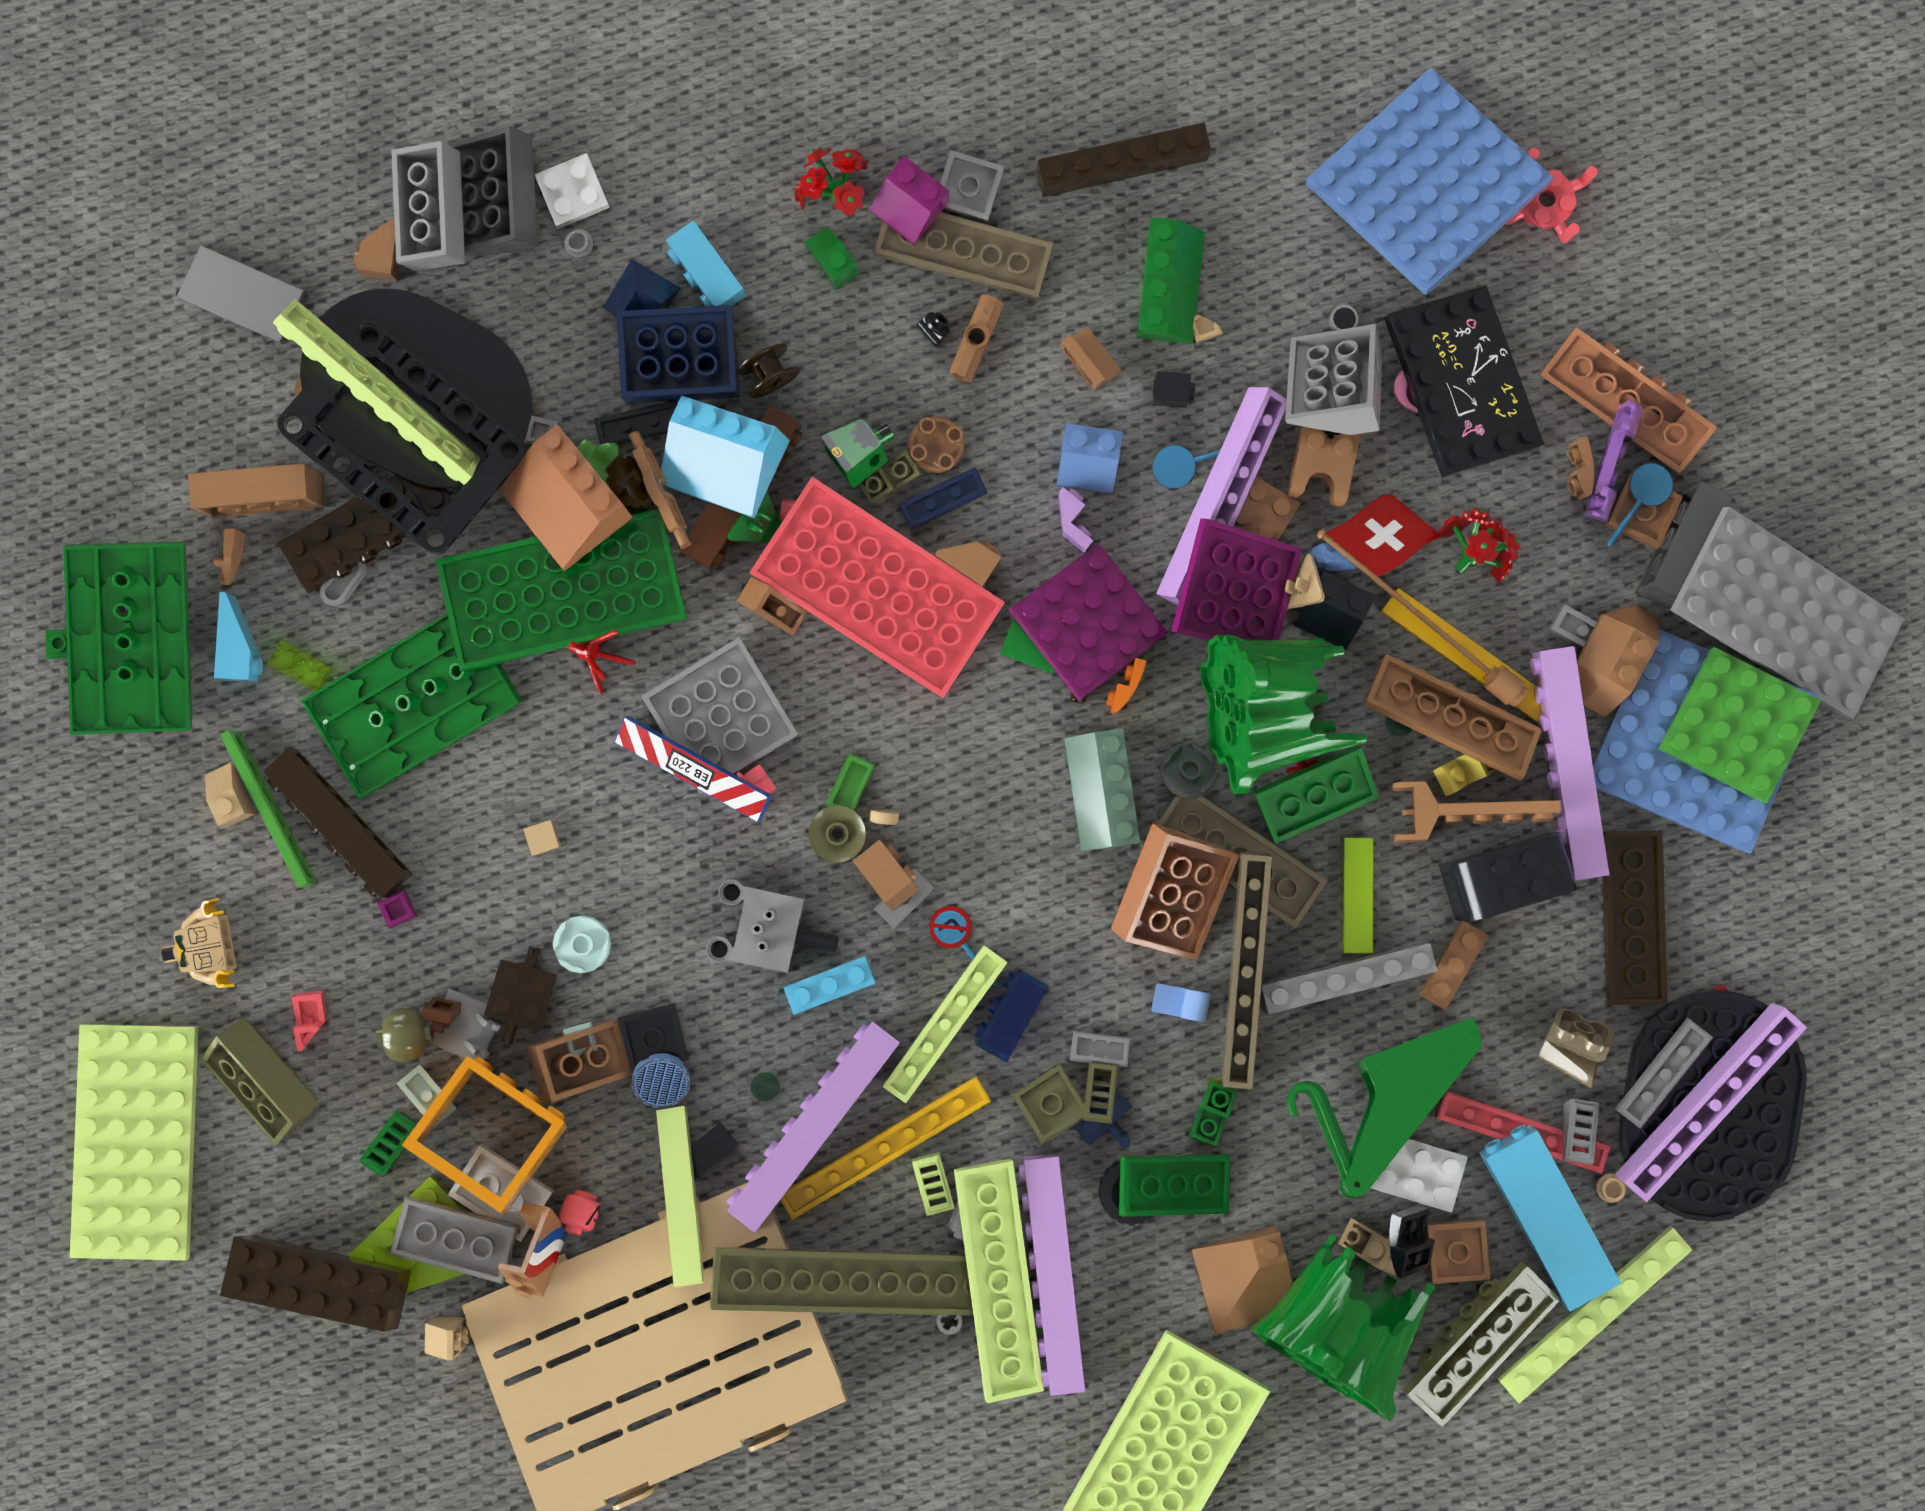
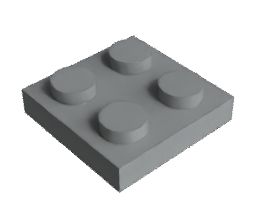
M950 150L940 182L949 190V203L943 210L988 223L1005 166Z

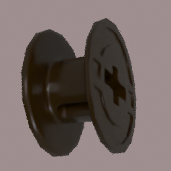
M781 343L767 347L749 357L738 367L737 374L748 375L754 373L759 382L751 390V398H760L771 394L790 383L799 375V367L784 369L779 361V358L787 351V344Z

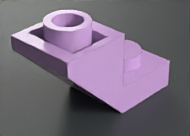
M1062 487L1058 494L1062 535L1082 552L1086 553L1094 541L1090 538L1092 534L1084 526L1072 524L1084 510L1083 497L1071 488L1067 491Z

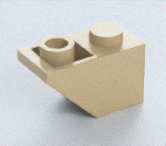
M1351 1218L1338 1244L1344 1248L1347 1246L1353 1249L1360 1258L1378 1269L1396 1276L1391 1259L1389 1237Z
M432 1317L425 1323V1353L444 1360H454L471 1341L466 1317Z

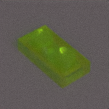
M282 639L267 662L269 666L315 692L323 687L333 670L329 665Z

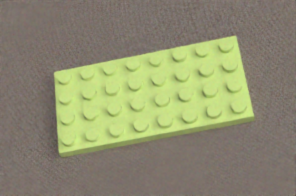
M79 1025L70 1258L188 1260L190 1258L199 1026Z
M1166 1330L1062 1511H1201L1269 1395V1387Z

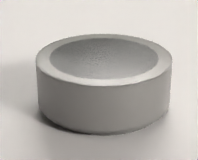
M1349 305L1336 307L1329 316V326L1332 331L1356 327L1359 321L1357 311Z

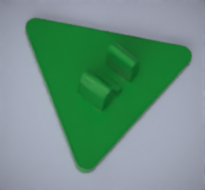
M767 491L755 518L741 514L727 535L729 540L770 542L781 522Z

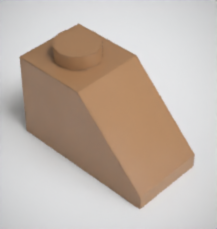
M394 217L360 242V249L355 253L354 264L357 267L356 270L364 277L398 282L400 264L396 263Z
M972 542L937 550L934 555L983 588L1001 562V556L998 555L999 550L987 542L983 545L979 542Z
M753 577L749 579L737 599L738 603L792 636L807 614L806 610L769 585Z

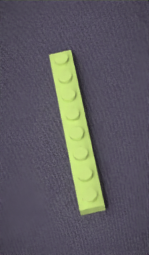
M1669 1226L1616 1273L1622 1284L1575 1309L1497 1378L1499 1382L1520 1404L1692 1251L1691 1247L1673 1227Z

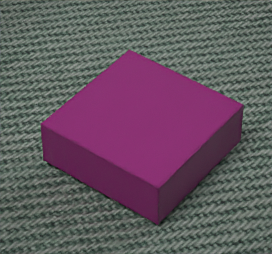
M406 890L377 902L389 929L417 917Z

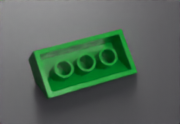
M1151 217L1148 228L1136 338L1193 344L1194 316H1196L1205 238L1204 231L1180 220Z

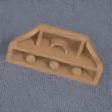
M1636 604L1600 616L1577 658L1583 705L1585 708L1605 718L1632 693L1659 644V618Z

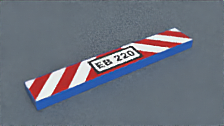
M630 716L624 717L614 743L756 822L762 821L772 797L771 794Z

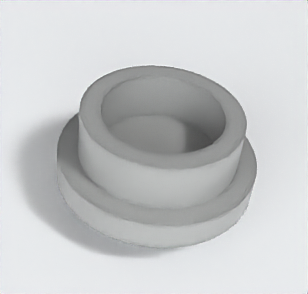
M573 230L565 238V249L572 257L584 258L593 249V239L585 230Z

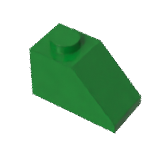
M828 227L804 242L835 290L859 275L858 265L842 241Z

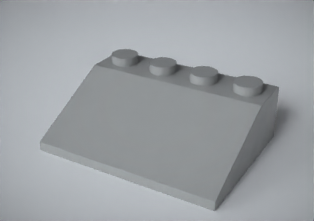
M1376 324L1291 338L1285 414L1287 424L1347 435L1380 431L1382 345Z

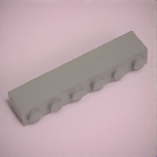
M1420 942L1262 982L1260 999L1263 1011L1267 1014H1272L1438 972L1431 943Z

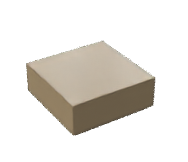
M553 820L523 829L532 856L561 847Z

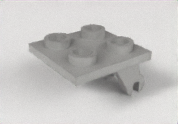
M449 989L445 999L461 1002V1013L448 1028L444 1027L443 1034L434 1032L433 1041L428 1043L464 1058L469 1056L474 1060L476 1056H479L483 1060L488 1059L490 1054L487 1051L494 1032L499 1031L501 1026L498 1024L499 1020L484 1016L487 1006L486 1002Z

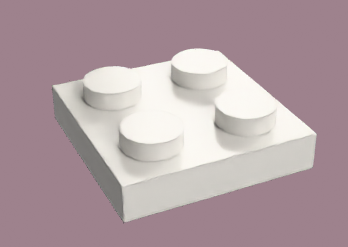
M587 153L535 174L557 229L610 208Z

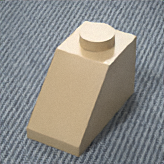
M233 763L224 765L205 775L206 801L218 826L230 827L256 815Z

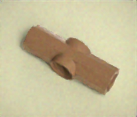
M981 295L969 326L965 329L963 340L950 368L949 375L962 382L972 383L1003 310V302L990 295ZM972 334H981L984 337V341L980 344H973L970 342L969 337Z

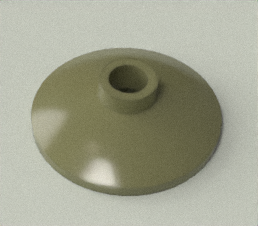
M842 805L828 806L819 811L810 823L809 841L811 847L819 857L826 861L834 863L848 861L854 858L865 844V824L860 815L849 807ZM840 828L843 830L844 834L841 839H836L833 836L834 829Z

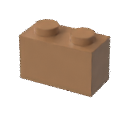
M879 839L854 859L853 862L883 902L894 911L920 890L914 883L918 878L908 865L903 868L899 864L898 860L901 856L891 844L886 847Z

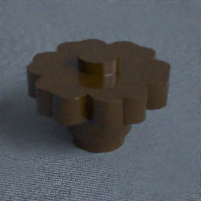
M617 456L606 467V472L609 475L606 478V482L625 508L632 506L638 509L641 505L649 508L654 503L645 487L643 474L636 459L631 456H627L625 459Z

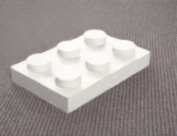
M1408 1139L1371 1186V1189L1452 1213L1468 1157Z
M481 1144L463 1172L501 1197L520 1168ZM532 1177L506 1215H503L456 1182L448 1196L477 1214L520 1225L516 1239L521 1242L531 1228L520 1214L523 1203L545 1206L554 1190Z

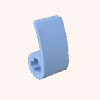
M1157 983L1151 1010L1156 1013L1206 1022L1211 994Z

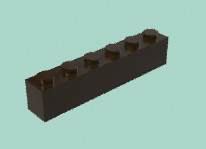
M1204 122L1038 159L1036 171L1042 197H1048L1205 162L1208 160L1211 147Z
M286 749L263 771L269 778L267 783L278 793L282 792L288 798L286 801L287 805L297 814L302 813L307 819L305 822L307 827L317 835L320 833L326 839L325 846L334 855L337 856L339 854L346 861L344 866L352 875L356 877L359 875L365 882L364 888L373 897L388 898L412 875V872L298 749Z

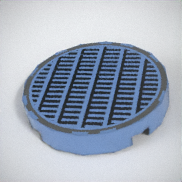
M653 1054L636 1065L632 1074V1089L636 1097L644 1104L654 1108H667L678 1104L685 1098L690 1089V1072L683 1065V1061L676 1056Z

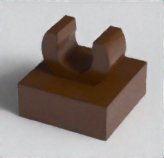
M433 997L423 1008L422 1019L432 1021L431 1032L443 1034L444 1027L448 1028L461 1013L462 1003Z

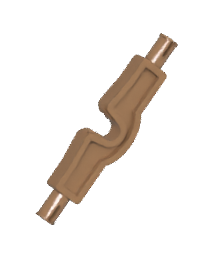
M635 431L629 435V438L635 449L632 453L643 474L645 487L651 499L658 507L669 532L674 533L680 549L687 548L691 545V542L685 531L687 525L676 499L662 488L666 478L652 450L646 447L640 432Z

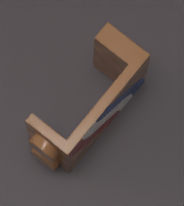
M524 1202L520 1214L535 1233L521 1267L499 1263L497 1269L505 1277V1281L513 1286L516 1294L526 1298H531L532 1295L543 1297L568 1233L564 1231L565 1226L550 1207Z

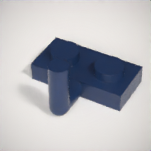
M1116 1089L1112 1124L1082 1120L1074 1125L1073 1128L1089 1145L1108 1130L1122 1148H1128L1131 1141L1116 1121L1133 1106ZM1097 1097L1094 1102L1108 1103V1099ZM1090 1107L1091 1113L1107 1115V1109Z

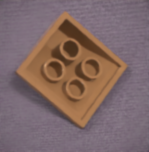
M1275 1226L1191 1249L1215 1334L1257 1323L1286 1294L1293 1284L1280 1231Z

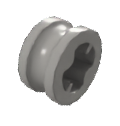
M937 1315V1327L944 1334H955L962 1327V1315H954V1320L958 1319V1322L956 1324L951 1323L950 1327L945 1326V1320L941 1321L942 1316L948 1317V1315Z

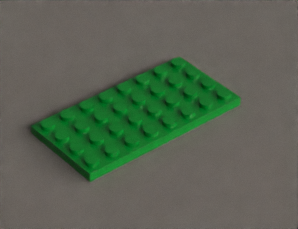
M659 509L631 515L632 519L565 571L537 537L436 559L460 671L474 670L568 648L571 641L579 644L590 642L612 630H617L618 634L615 636H620L688 620L666 525Z

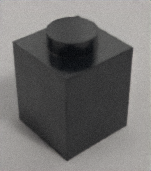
M1157 371L1154 377L1152 406L1186 408L1189 400H1194L1195 383H1190L1191 374Z

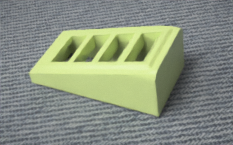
M940 1152L912 1159L926 1215L929 1216L955 1209ZM937 1165L936 1170L925 1173L921 1172V1168ZM940 1176L941 1180L927 1184L924 1183L926 1178ZM943 1186L944 1191L930 1195L927 1194L926 1190ZM946 1197L947 1202L930 1206L929 1201Z

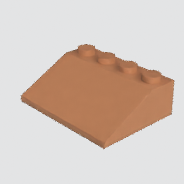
M558 424L532 444L499 488L501 493L564 571L633 518Z
M1152 823L1111 930L1126 942L1198 960L1239 854L1178 830Z

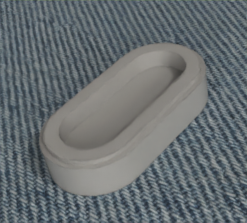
M360 561L357 563V566L352 568L353 572L341 579L337 577L335 579L332 578L321 585L320 597L323 602L333 607L345 604L364 578L367 571L366 564H362Z

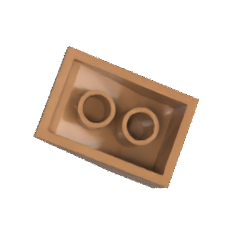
M617 1019L526 1046L542 1102L552 1103L632 1075ZM594 1033L596 1044L590 1045L588 1035ZM572 1040L574 1050L587 1048L583 1051L582 1055L569 1053L566 1042Z

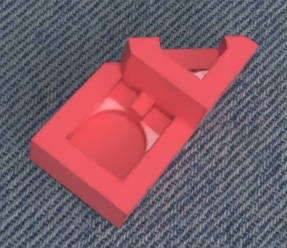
M324 990L296 993L292 996L297 1024L293 1028L297 1052L305 1048L327 1020Z

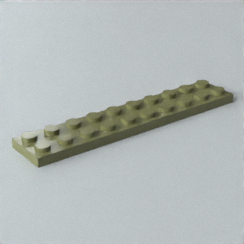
M714 1247L710 1296L711 1310L974 1316L965 1254Z

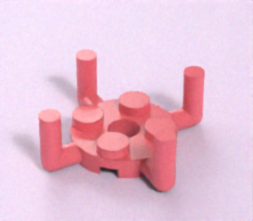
M1531 148L1527 154L1536 161L1540 152L1537 148ZM1594 166L1588 167L1580 177L1572 181L1563 176L1559 170L1547 171L1553 176L1552 182L1510 219L1506 225H1510L1523 218L1526 223L1541 227V229L1554 228L1560 241L1568 243L1579 232L1580 227L1576 223H1572L1567 227L1564 221L1571 215L1576 206L1575 192L1587 186L1597 175L1598 171ZM1543 193L1549 194L1553 199V205L1549 207L1543 206L1539 201V195Z

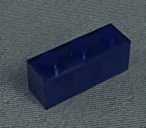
M1017 968L1015 973L1009 971L1002 984L1006 990L1001 998L998 996L994 998L988 1009L992 1013L987 1024L982 1021L974 1037L978 1038L976 1046L1006 1063L1049 987L1045 982L1020 968Z

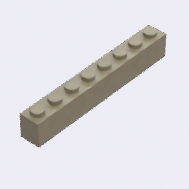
M1240 851L1221 1077L1223 1087L1253 1090L1272 856L1269 853Z

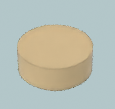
M872 809L870 811V821L873 823L896 825L898 823V812Z

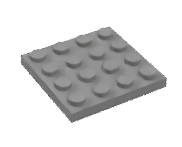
M740 637L641 696L666 737L733 774L738 773L799 736Z

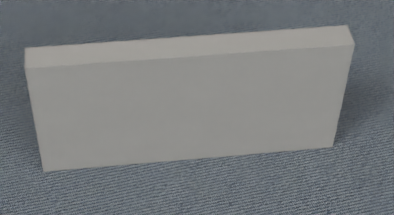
M200 245L177 297L283 344L286 338L280 334L273 322L294 298L302 304L306 292Z
M407 1195L403 1202L390 1254L503 1284L505 1277L497 1268L499 1263L509 1265L520 1225Z

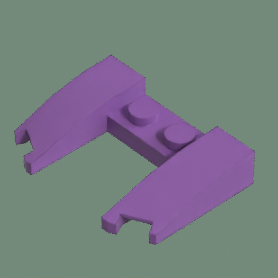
M1628 400L1618 406L1584 517L1605 523L1608 522L1617 495L1616 491L1609 488L1614 487L1618 476V471L1614 470L1617 459L1622 460L1625 454L1627 443L1623 442L1624 438L1632 440L1635 438L1643 412L1642 406L1634 401Z

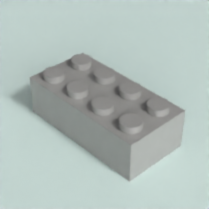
M443 141L391 150L396 263L414 271L465 264L460 151Z

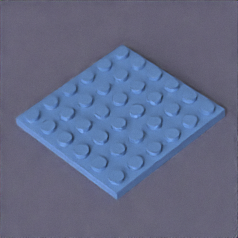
M1429 68L1306 179V185L1426 296L1552 182L1553 176L1437 72Z
M1659 629V644L1632 693L1618 705L1594 760L1593 770L1596 790L1750 854L1753 851L1790 761L1768 803L1764 804L1658 750L1663 737L1710 651ZM1784 681V682H1786V683H1788V684H1790V685H1792V686H1794V687H1796V688H1798V689H1800V690H1802V691H1804V692L1810 694L1811 696H1813V697H1815V698H1818V696H1819V695L1816 694V693H1813V692H1811V691H1809V690H1806V689L1801 688V687H1799V686H1796V685H1794V684H1792V683H1789V682H1787V681Z

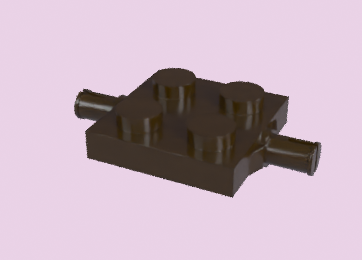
M529 946L524 963L500 960L484 1016L498 1019L503 1024H506L501 1042L506 1043L508 1033L510 1032L507 1043L513 1045L517 1028L528 1027L541 1031L557 974L543 971L536 966L541 951L539 948L535 949L534 956L531 959L534 947Z

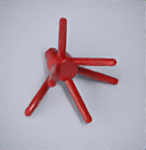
M612 630L590 642L579 644L571 641L569 643L570 647H568V650L570 652L577 653L580 659L587 660L599 694L604 692L600 679L604 680L606 677L595 662L598 657L629 665L636 664L635 660L600 651L599 643L617 635V630Z

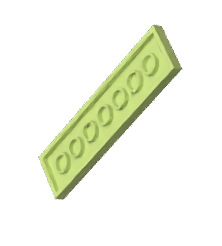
M295 298L274 320L273 323L277 326L281 335L289 340L293 339L302 347V351L307 357L314 361H319L327 368L326 371L333 379L345 383L358 400L366 401L374 408L379 418L386 422H391L398 428L399 434L404 439L410 442L413 441L421 448L422 453L429 460L437 461L444 467L446 474L455 481L459 480L464 485L472 478L481 457Z
M1005 1159L954 1169L985 1401L992 1403L1042 1392L1044 1388L1013 1160Z

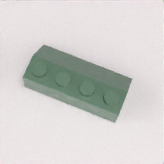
M1123 728L1064 738L1081 851L1140 843Z

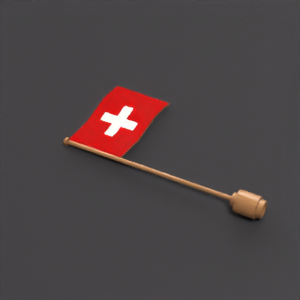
M1391 493L1375 499L1349 521L1326 532L1324 529L1318 531V539H1324L1485 672L1486 675L1483 679L1486 683L1484 688L1505 705L1510 704L1512 707H1515L1528 693V689L1520 678L1504 665L1499 668L1494 666L1489 669L1379 578L1402 565L1426 544L1442 538V535Z

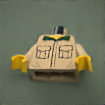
M219 898L204 901L201 907L196 909L182 922L181 929L174 932L175 944L162 947V958L165 963L178 961L181 972H189L193 979L208 985H216L218 988L235 987V983L231 984L229 981V976L235 973L233 969H237L228 915L218 916L224 913L223 910L218 911L216 908V902L219 901Z

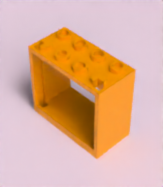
M466 1056L402 1146L503 1215H506L566 1130L567 1125L563 1121L565 1117L563 1113L551 1105L547 1109L539 1105L541 1103L540 1098L526 1088L523 1092L517 1090L515 1081L501 1072L498 1076L492 1073L493 1068L479 1056H476L474 1060ZM473 1073L551 1125L501 1197L422 1145Z

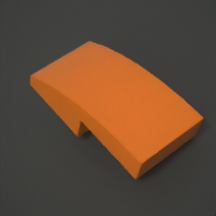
M1135 658L1133 664H1127L1124 680L1128 681V686L1118 683L1115 690H1109L1106 706L1111 707L1110 714H1116L1130 699L1140 682L1146 660Z

